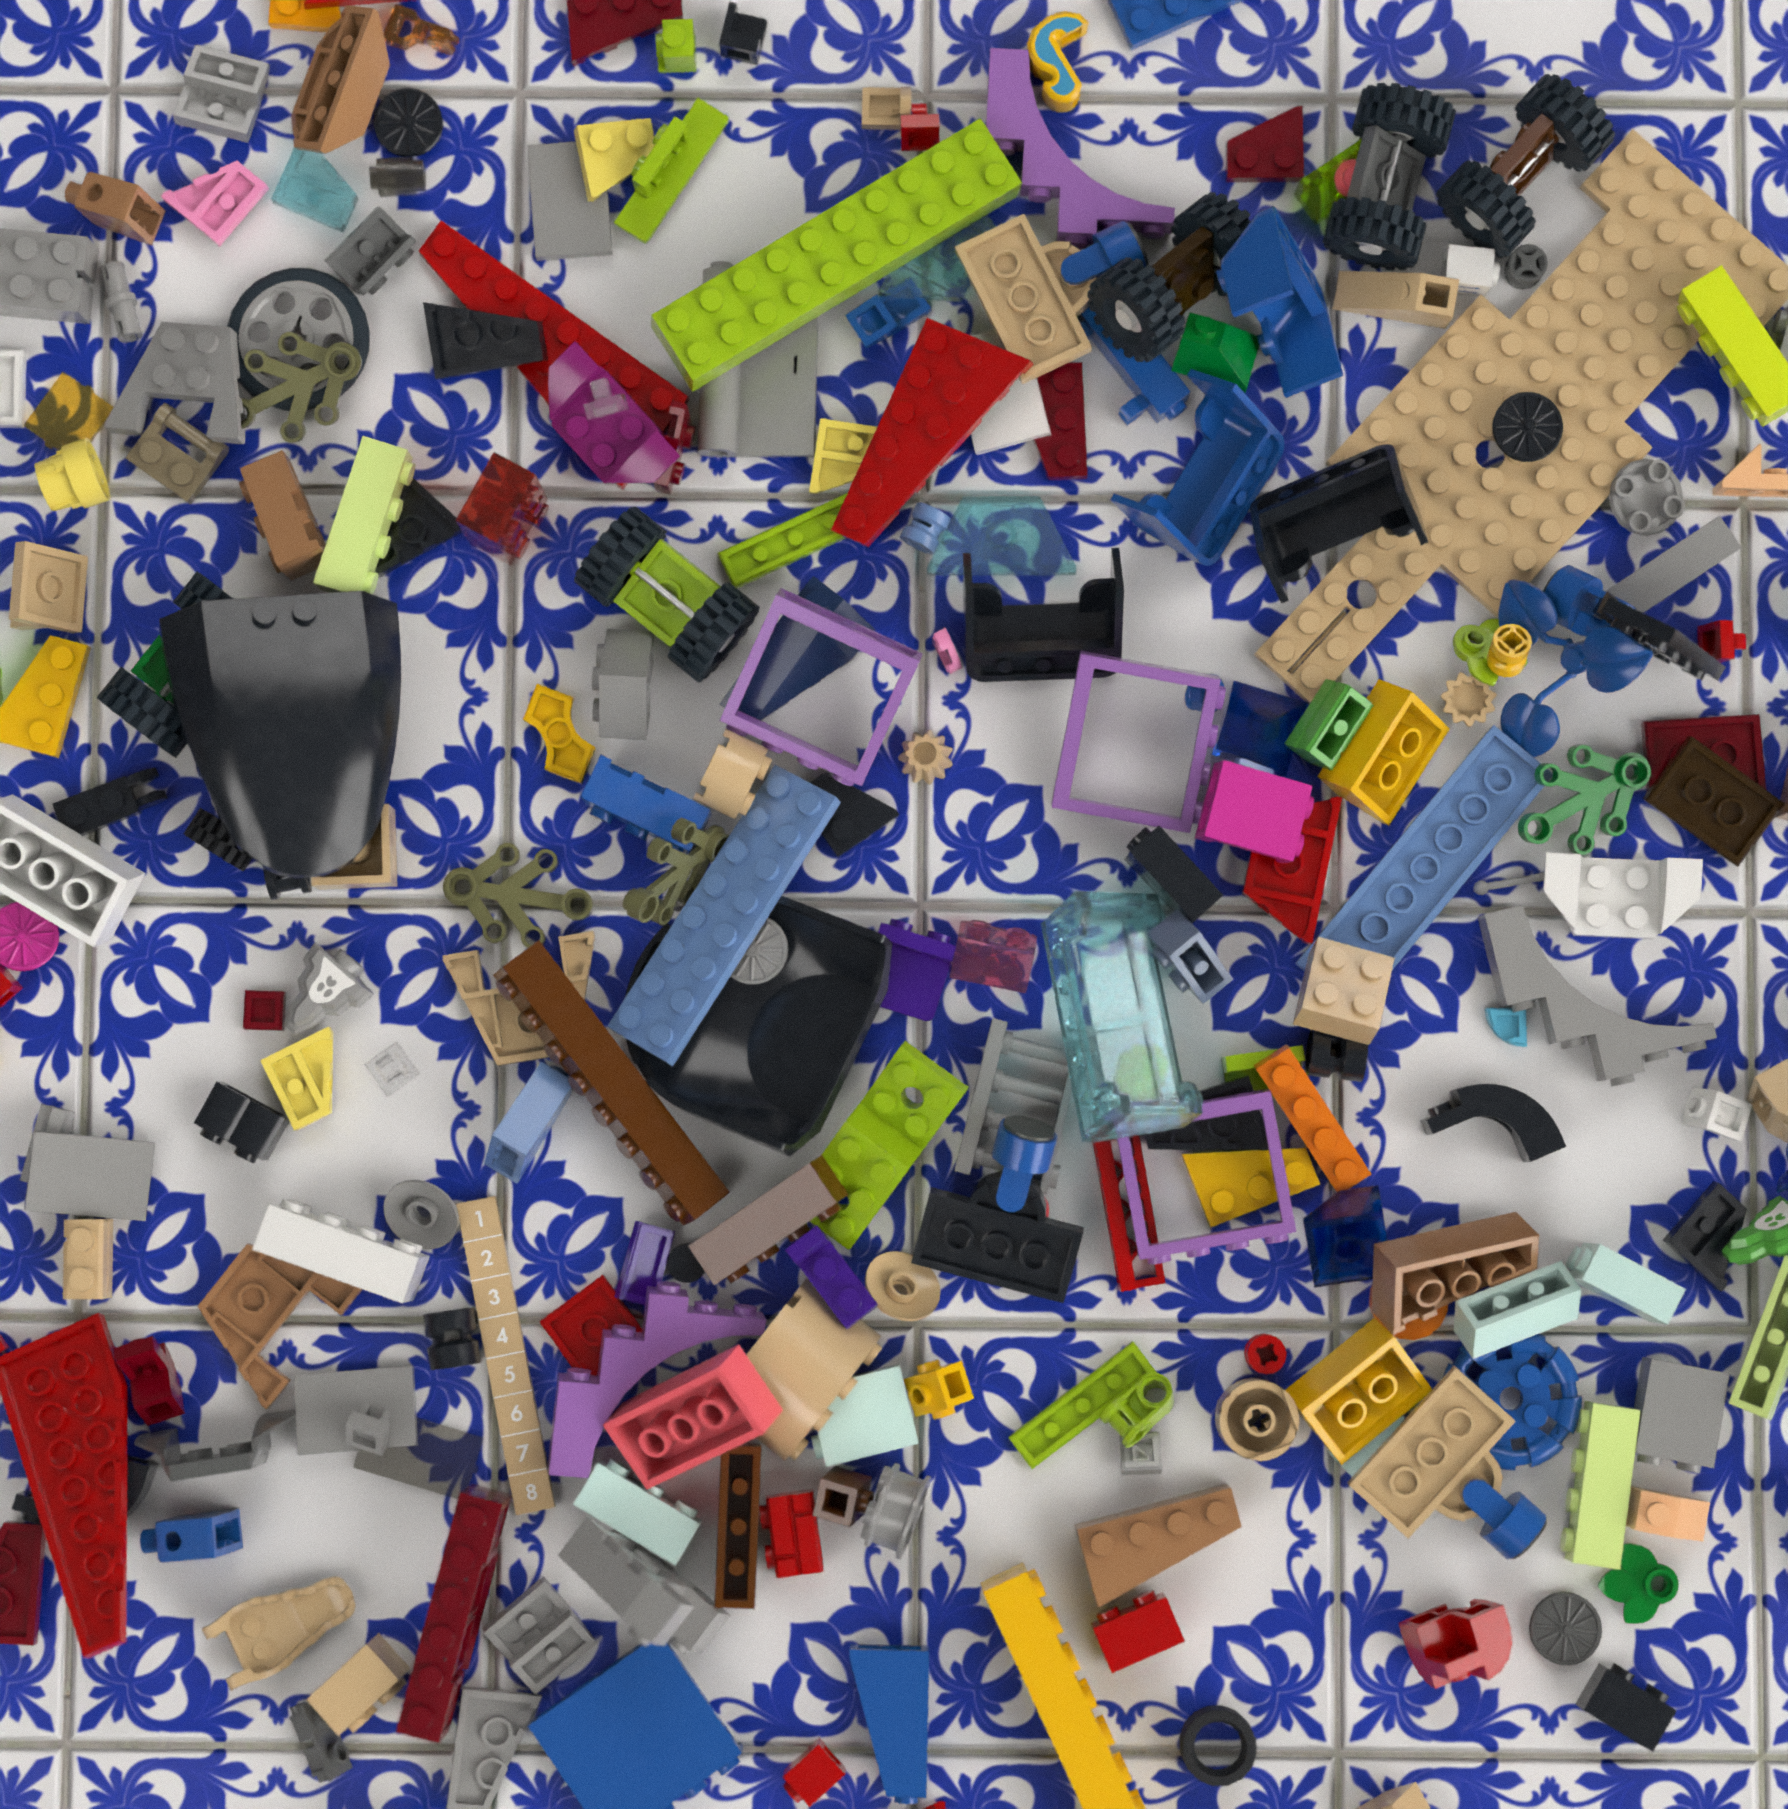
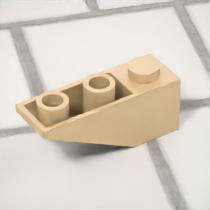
M1339 271L1332 309L1446 329L1454 315L1459 279L1425 273Z

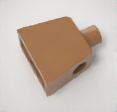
M88 172L83 183L72 180L68 183L65 190L66 202L74 204L75 208L93 224L152 246L166 211L139 185L98 173Z

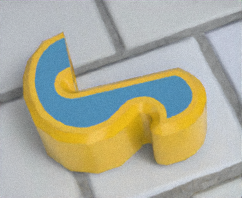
M1068 11L1052 14L1032 29L1026 50H1029L1030 71L1036 78L1044 81L1042 100L1048 108L1058 113L1069 112L1076 107L1082 87L1080 80L1060 48L1083 37L1087 33L1089 24L1081 14Z

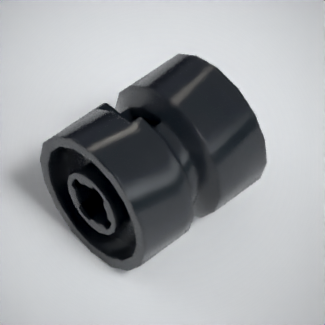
M1310 1029L1306 1047L1305 1073L1307 1076L1329 1078L1332 1073H1336L1340 1080L1362 1082L1367 1064L1368 1045ZM1331 1049H1336V1057L1330 1055Z
M474 1307L423 1315L425 1336L432 1339V1344L427 1348L430 1370L481 1363L479 1341L472 1338V1333L477 1329ZM458 1328L460 1339L444 1341V1330Z

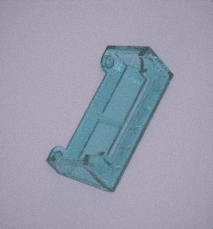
M1075 891L1041 923L1082 1142H1100L1184 1128L1203 1113L1201 1092L1193 1082H1182L1159 964L1151 952L1155 945L1147 935L1149 931L1165 919L1158 894Z

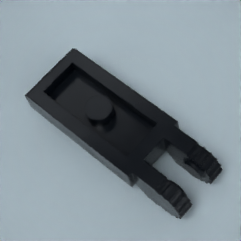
M149 768L134 773L129 777L117 778L55 802L52 805L60 823L85 836L142 814L141 810L159 804L168 798L165 790H155L136 799L133 788L150 783L159 777L156 768Z

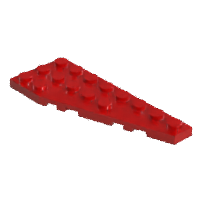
M100 1313L89 1316L0 1356V1393L79 1646L85 1658H92L126 1643L128 1387L123 1371L116 1362L115 1347L105 1316Z

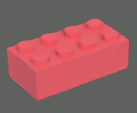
M738 1344L624 1401L605 1421L603 1427L647 1490L764 1434L783 1409Z

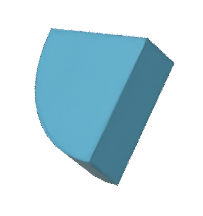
M1485 1008L1487 1023L1499 1039L1513 1046L1527 1047L1526 1010L1513 1013L1512 1008Z

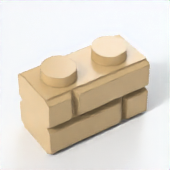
M65 1219L64 1237L67 1238V1241L64 1242L63 1299L112 1298L113 1219Z

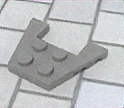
M161 322L109 414L104 428L111 433L142 435L151 398L210 402L214 404L206 436L213 442L245 444V430L241 428L240 414L243 413V402L238 394L237 379L240 378L237 333L232 328L225 326Z

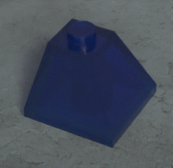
M1233 681L1217 733L1215 747L1211 755L1233 762L1235 758H1244L1273 769V774L1286 777L1293 751L1284 743L1304 714L1308 703Z
M1378 1185L1338 1191L1303 1218L1314 1288L1373 1279L1374 1244L1387 1241Z

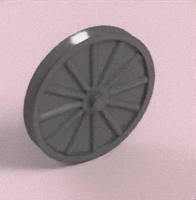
M1559 1592L1547 1596L1538 1603L1530 1618L1529 1631L1534 1647L1543 1657L1559 1665H1575L1585 1661L1596 1651L1602 1636V1623L1597 1610L1588 1600L1574 1593Z

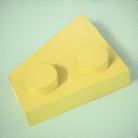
M651 118L576 126L574 134L588 202L595 201L611 187L627 179L631 175L638 159L642 155L646 157L655 146L652 143L654 133Z
M326 1027L260 1060L294 1131H298L332 1114L333 1031L331 1027Z

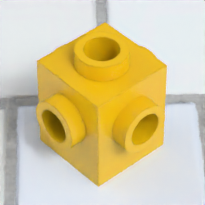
M939 1359L916 1366L918 1374L903 1379L915 1417L931 1413L933 1420L940 1419L956 1413L954 1406L974 1399L962 1360L942 1366Z

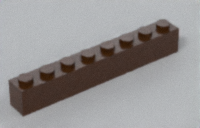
M539 940L493 974L497 980L496 987L500 994L506 1000H512L521 1012L520 1019L525 1027L533 1033L536 1032L545 1043L544 1050L547 1056L555 1064H560L569 1075L568 1082L572 1089L578 1095L586 1097L593 1107L592 1114L600 1125L611 1130L617 1138L615 1142L619 1151L626 1158L633 1159L641 1170L639 1175L649 1189L658 1192L665 1202L663 1203L665 1211L674 1221H680L683 1226L698 1219L730 1193Z

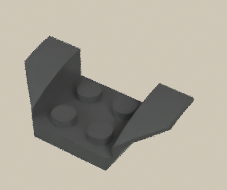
M295 1410L261 1415L253 1431L252 1444L251 1441L230 1444L227 1447L219 1448L220 1454H213L212 1447L181 1454L177 1428L143 1433L136 1438L134 1443L135 1446L161 1457L162 1467L171 1482L248 1470L266 1462L269 1454L268 1450L271 1448L270 1433L293 1421L296 1412Z

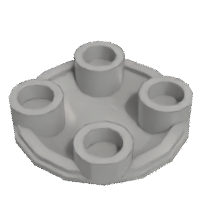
M1641 459L1632 461L1618 471L1611 483L1609 494L1611 511L1618 523L1631 533L1644 536L1661 533L1670 527L1685 510L1680 481L1672 469H1670L1669 464L1664 460Z

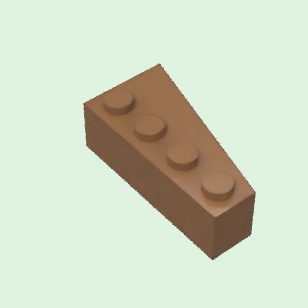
M1512 1212L1375 1243L1372 1312L1392 1335L1406 1330V1323L1419 1317L1423 1321L1438 1315L1437 1309L1449 1303L1473 1295L1486 1286L1491 1288L1537 1269L1539 1234L1517 1212Z

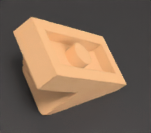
M1758 444L1713 487V496L1788 498L1787 469L1769 468L1761 473V444Z

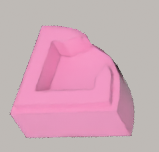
M944 628L934 633L932 643L947 673L951 674L962 669L961 661L947 629Z

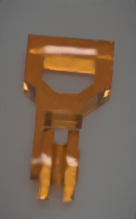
M395 4L383 32L385 44L402 50H407L417 43L423 45L426 39V43L433 49L447 55H453L456 51L454 46H457L460 41L452 30L422 20L415 10ZM405 20L414 22L415 26L412 33L404 38L400 37L399 34ZM428 31H430V34H431L432 36H428L427 39H426V36H427V34H428Z

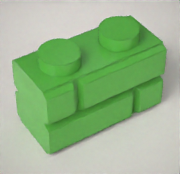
M1325 679L1284 744L1306 762L1333 770L1341 757V752L1345 751L1374 705L1348 684Z

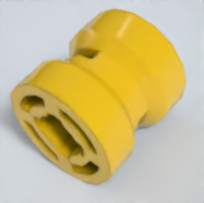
M1505 624L1494 632L1486 658L1487 665L1492 672L1502 677H1514L1520 674L1524 669L1532 645L1529 632L1516 624Z

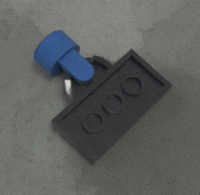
M1572 565L1558 569L1544 587L1543 592L1552 600L1557 610V624L1580 636H1588L1592 630L1601 626H1611L1652 650L1653 657L1666 664L1671 662L1682 668L1681 670L1701 681L1705 675L1718 681L1726 668L1680 631L1636 610L1634 606L1608 591H1603V584L1599 578Z
M1013 1115L1002 1119L992 1149V1157L996 1162L1004 1166L1003 1170L986 1175L975 1185L969 1197L931 1187L911 1263L1064 1303L1084 1227L1046 1217L1047 1203L1042 1189L1032 1180L1033 1174H1042L1049 1170L1058 1138L1054 1129L1043 1121L1027 1116Z

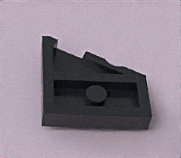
M824 772L810 782L836 796L841 802L821 833L838 858L900 816L896 809L854 786L838 782L828 772Z

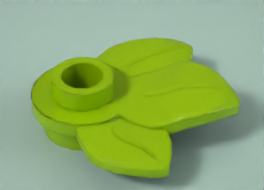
M1499 619L1485 620L1479 626L1464 625L1456 631L1453 637V649L1457 657L1467 662L1468 670L1475 679L1490 686L1496 684L1498 675L1490 670L1486 658L1494 632L1500 627Z

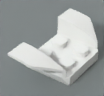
M1546 852L1543 891L1569 923L1573 936L1653 939L1666 930L1701 898L1703 859L1665 858L1656 861L1581 857V854Z

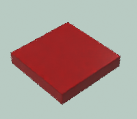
M601 1275L539 1321L571 1367L588 1369L593 1376L598 1374L602 1329L612 1330V1325L620 1324L633 1326L636 1328V1332L642 1333V1326L623 1300L614 1297L616 1291L604 1275Z

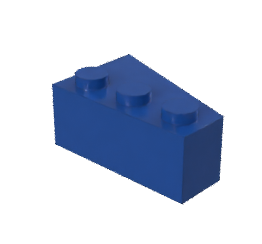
M600 755L580 796L585 804L592 808L589 813L591 816L608 824H611L614 818L627 825L624 830L625 832L646 841L648 835L654 838L659 837L670 842L672 848L682 853L683 851L690 853L696 848V845L692 842L685 845L672 839L671 831L679 818H685L694 822L697 829L705 830L712 815L709 808L667 787L663 788L644 779L645 776L635 771L629 772L611 763V759Z

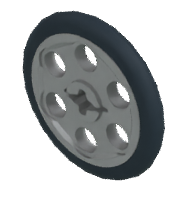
M288 268L272 272L257 280L241 295L232 309L227 327L232 328L237 333L240 378L237 380L253 397L287 380L279 377L268 379L264 376L263 372H250L244 364V357L250 350L261 349L270 358L278 359L302 369L309 365L317 366L321 364L300 354L292 356L283 354L279 350L278 340L286 332L297 333L301 328V334L307 338V342L325 347L330 337L341 336L346 343L353 345L359 351L362 359L361 369L356 377L344 382L340 397L356 382L364 369L369 353L370 330L366 313L358 298L343 282L328 273L311 268ZM283 294L292 295L295 300L294 308L286 314L278 313L275 310V301ZM327 300L331 302L332 313L327 319L317 320L313 317L312 308L318 301ZM264 323L270 328L269 338L263 343L252 342L250 338L251 329L257 324ZM287 337L285 347L289 351H294V345L289 341V337ZM254 354L251 357L252 366L257 369L262 366L263 358L259 354ZM341 354L337 357L336 363L339 368L346 369L349 365V359L346 355ZM328 378L315 384L307 411L315 409L317 405L323 402ZM294 395L272 407L290 411Z

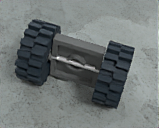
M1377 83V87L1371 84L1362 90L1352 130H1354L1353 134L1359 137L1361 144L1346 200L1340 198L1337 202H1333L1323 238L1324 247L1330 249L1332 254L1341 255V258L1346 261L1354 260L1355 264L1371 265V268L1375 269L1384 267L1386 270H1394L1396 267L1399 270H1407V267L1413 268L1415 264L1417 265L1427 224L1423 222L1424 219L1421 216H1415L1412 208L1426 156L1429 158L1436 157V154L1441 156L1447 149L1456 110L1452 109L1453 105L1450 102H1444L1445 98L1439 95L1432 96V92L1425 89L1423 91L1416 90L1415 86L1401 87L1398 83H1391V86H1387L1385 83Z

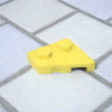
M820 418L809 493L818 494L853 482L877 427Z

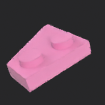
M235 161L221 167L214 174H205L193 179V184L174 192L171 189L165 191L160 197L213 242L221 246L269 188L267 184L240 162Z

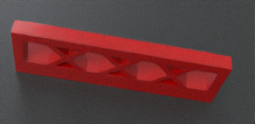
M1139 1131L1129 1132L1134 1151L1133 1160L1136 1162L1138 1174L1136 1177L1141 1191L1140 1199L1143 1202L1145 1213L1143 1215L1148 1230L1147 1237L1150 1244L1157 1243L1158 1237ZM1116 1132L1091 1136L1118 1291L1124 1292L1136 1290L1140 1287L1166 1283L1162 1263L1154 1264L1155 1277L1135 1280L1132 1261L1137 1256L1138 1251L1136 1242L1127 1236L1125 1223L1131 1213L1129 1203L1121 1198L1118 1184L1124 1177L1122 1164L1113 1157L1111 1140H1117ZM1115 1166L1122 1170L1118 1177ZM1122 1205L1129 1209L1125 1215L1123 1213ZM1129 1243L1135 1247L1132 1254L1130 1253Z

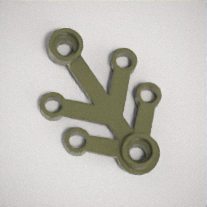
M295 332L282 334L278 340V347L283 354L288 356L300 354L321 363L309 370L270 358L261 349L248 351L244 357V364L250 372H265L287 381L250 400L241 398L243 407L247 410V417L241 421V428L244 429L251 426L256 419V414L294 395L287 421L281 425L280 434L289 443L301 441L306 434L303 422L314 386L327 378L328 382L323 402L316 406L314 417L323 426L336 423L340 415L337 404L344 382L356 377L362 366L361 355L353 345L346 342H338L325 348L303 340ZM289 336H292L297 341V347L294 351H289L285 347V340ZM254 354H259L263 358V364L258 369L251 364V357ZM341 354L346 355L349 359V365L346 369L339 368L336 363L337 357ZM325 406L331 408L333 412V417L330 421H325L321 417V410ZM291 423L299 428V435L296 438H291L287 434V427Z
M679 818L673 825L671 837L685 845L690 842L695 844L696 848L688 854L672 848V844L664 839L654 838L648 846L647 858L658 864L666 862L673 866L647 888H632L627 892L623 900V909L627 911V915L642 923L651 920L659 925H666L673 915L676 902L683 905L686 904L704 876L709 863L714 861L729 837L725 833L724 828L712 825L708 829L701 831L697 829L694 822L685 818ZM668 889L664 900L659 899L658 896Z
M511 843L501 844L493 856L473 870L466 867L453 869L447 874L443 882L445 897L454 905L467 906L483 928L484 938L493 944H498L505 940L507 937V927L501 921L494 920L481 898L497 900L520 932L521 941L527 948L531 946L526 940L527 934L530 931L535 930L539 932L542 945L545 943L546 936L541 928L533 925L519 904L561 910L568 918L574 921H582L588 918L594 907L591 896L582 889H571L565 895L523 888L542 873H551L556 870L559 860L557 855L549 849L538 851L533 861L499 885L484 881L503 866L513 867L519 862L520 851ZM506 848H511L515 852V857L510 862H504L501 859V853ZM545 854L553 857V864L549 868H542L539 864L540 858ZM462 880H466L470 884V889L466 894H459L456 890L457 884ZM578 898L585 901L584 910L579 913L573 912L571 909L572 902ZM497 924L501 926L502 933L500 937L492 939L488 935V930L492 925Z

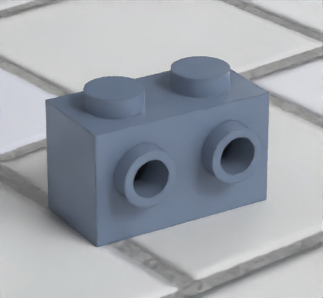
M1178 909L1147 933L1156 946L1151 951L1154 957L1165 969L1169 966L1172 968L1173 971L1168 975L1172 982L1182 993L1189 989L1202 1004L1233 980L1201 932Z

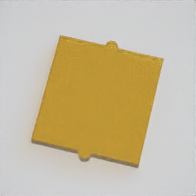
M62 372L23 426L43 439L46 447L49 449L55 448L59 451L62 445L83 438H88L92 442L105 425L113 406L94 394V389L91 386L85 387L65 372Z

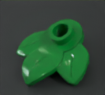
M1632 1543L1623 1544L1620 1570L1611 1569L1598 1582V1588L1605 1596L1616 1602L1624 1603L1623 1619L1628 1624L1645 1623L1652 1619L1659 1605L1671 1601L1677 1594L1679 1587L1677 1575L1671 1568L1658 1564L1649 1549ZM1661 1576L1664 1581L1663 1587L1655 1591L1651 1587V1581L1654 1577Z

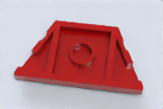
M1338 796L1314 803L1309 818L1304 819L1300 833L1304 835L1302 851L1298 857H1294L1293 862L1280 863L1275 858L1250 851L1242 888L1244 896L1303 943L1309 945L1313 943L1342 797Z

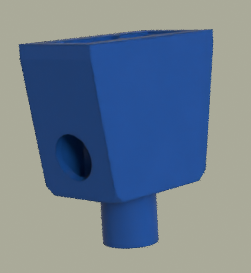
M240 1509L179 1515L158 1521L155 1528L142 1530L140 1535L141 1549L145 1554L158 1552V1560L161 1563L212 1559L243 1549Z

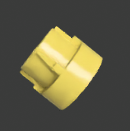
M88 438L62 445L61 450L56 451V455L34 464L40 489L52 511L69 507L75 509L81 506L86 509L111 499L101 462Z

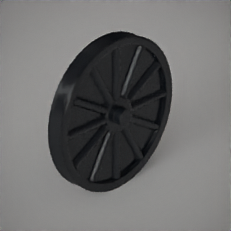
M403 88L391 92L381 100L374 114V130L380 143L389 152L401 157H417L431 150L439 141L443 130V117L438 104L430 95L418 89Z
M1534 392L1517 393L1507 398L1497 409L1492 423L1493 437L1497 446L1508 457L1521 462L1538 461L1548 456L1559 444L1563 434L1562 416L1556 405L1547 397Z

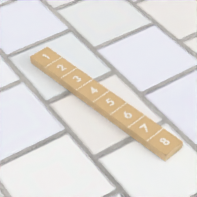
M492 1196L457 1203L456 1206L515 1514L521 1515L555 1508L556 1503L551 1477L548 1473L546 1451L497 1197Z

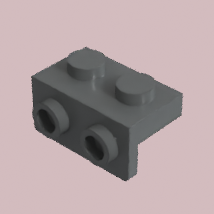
M377 206L324 261L357 294L364 296L369 292L373 295L387 281L384 274L394 264L400 267L412 256L414 251L411 247L415 244L416 240L411 235H408L380 206Z

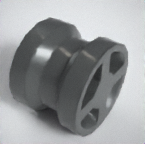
M1524 244L1517 247L1505 263L1504 275L1506 280L1517 289L1532 288L1547 270V256L1537 245Z

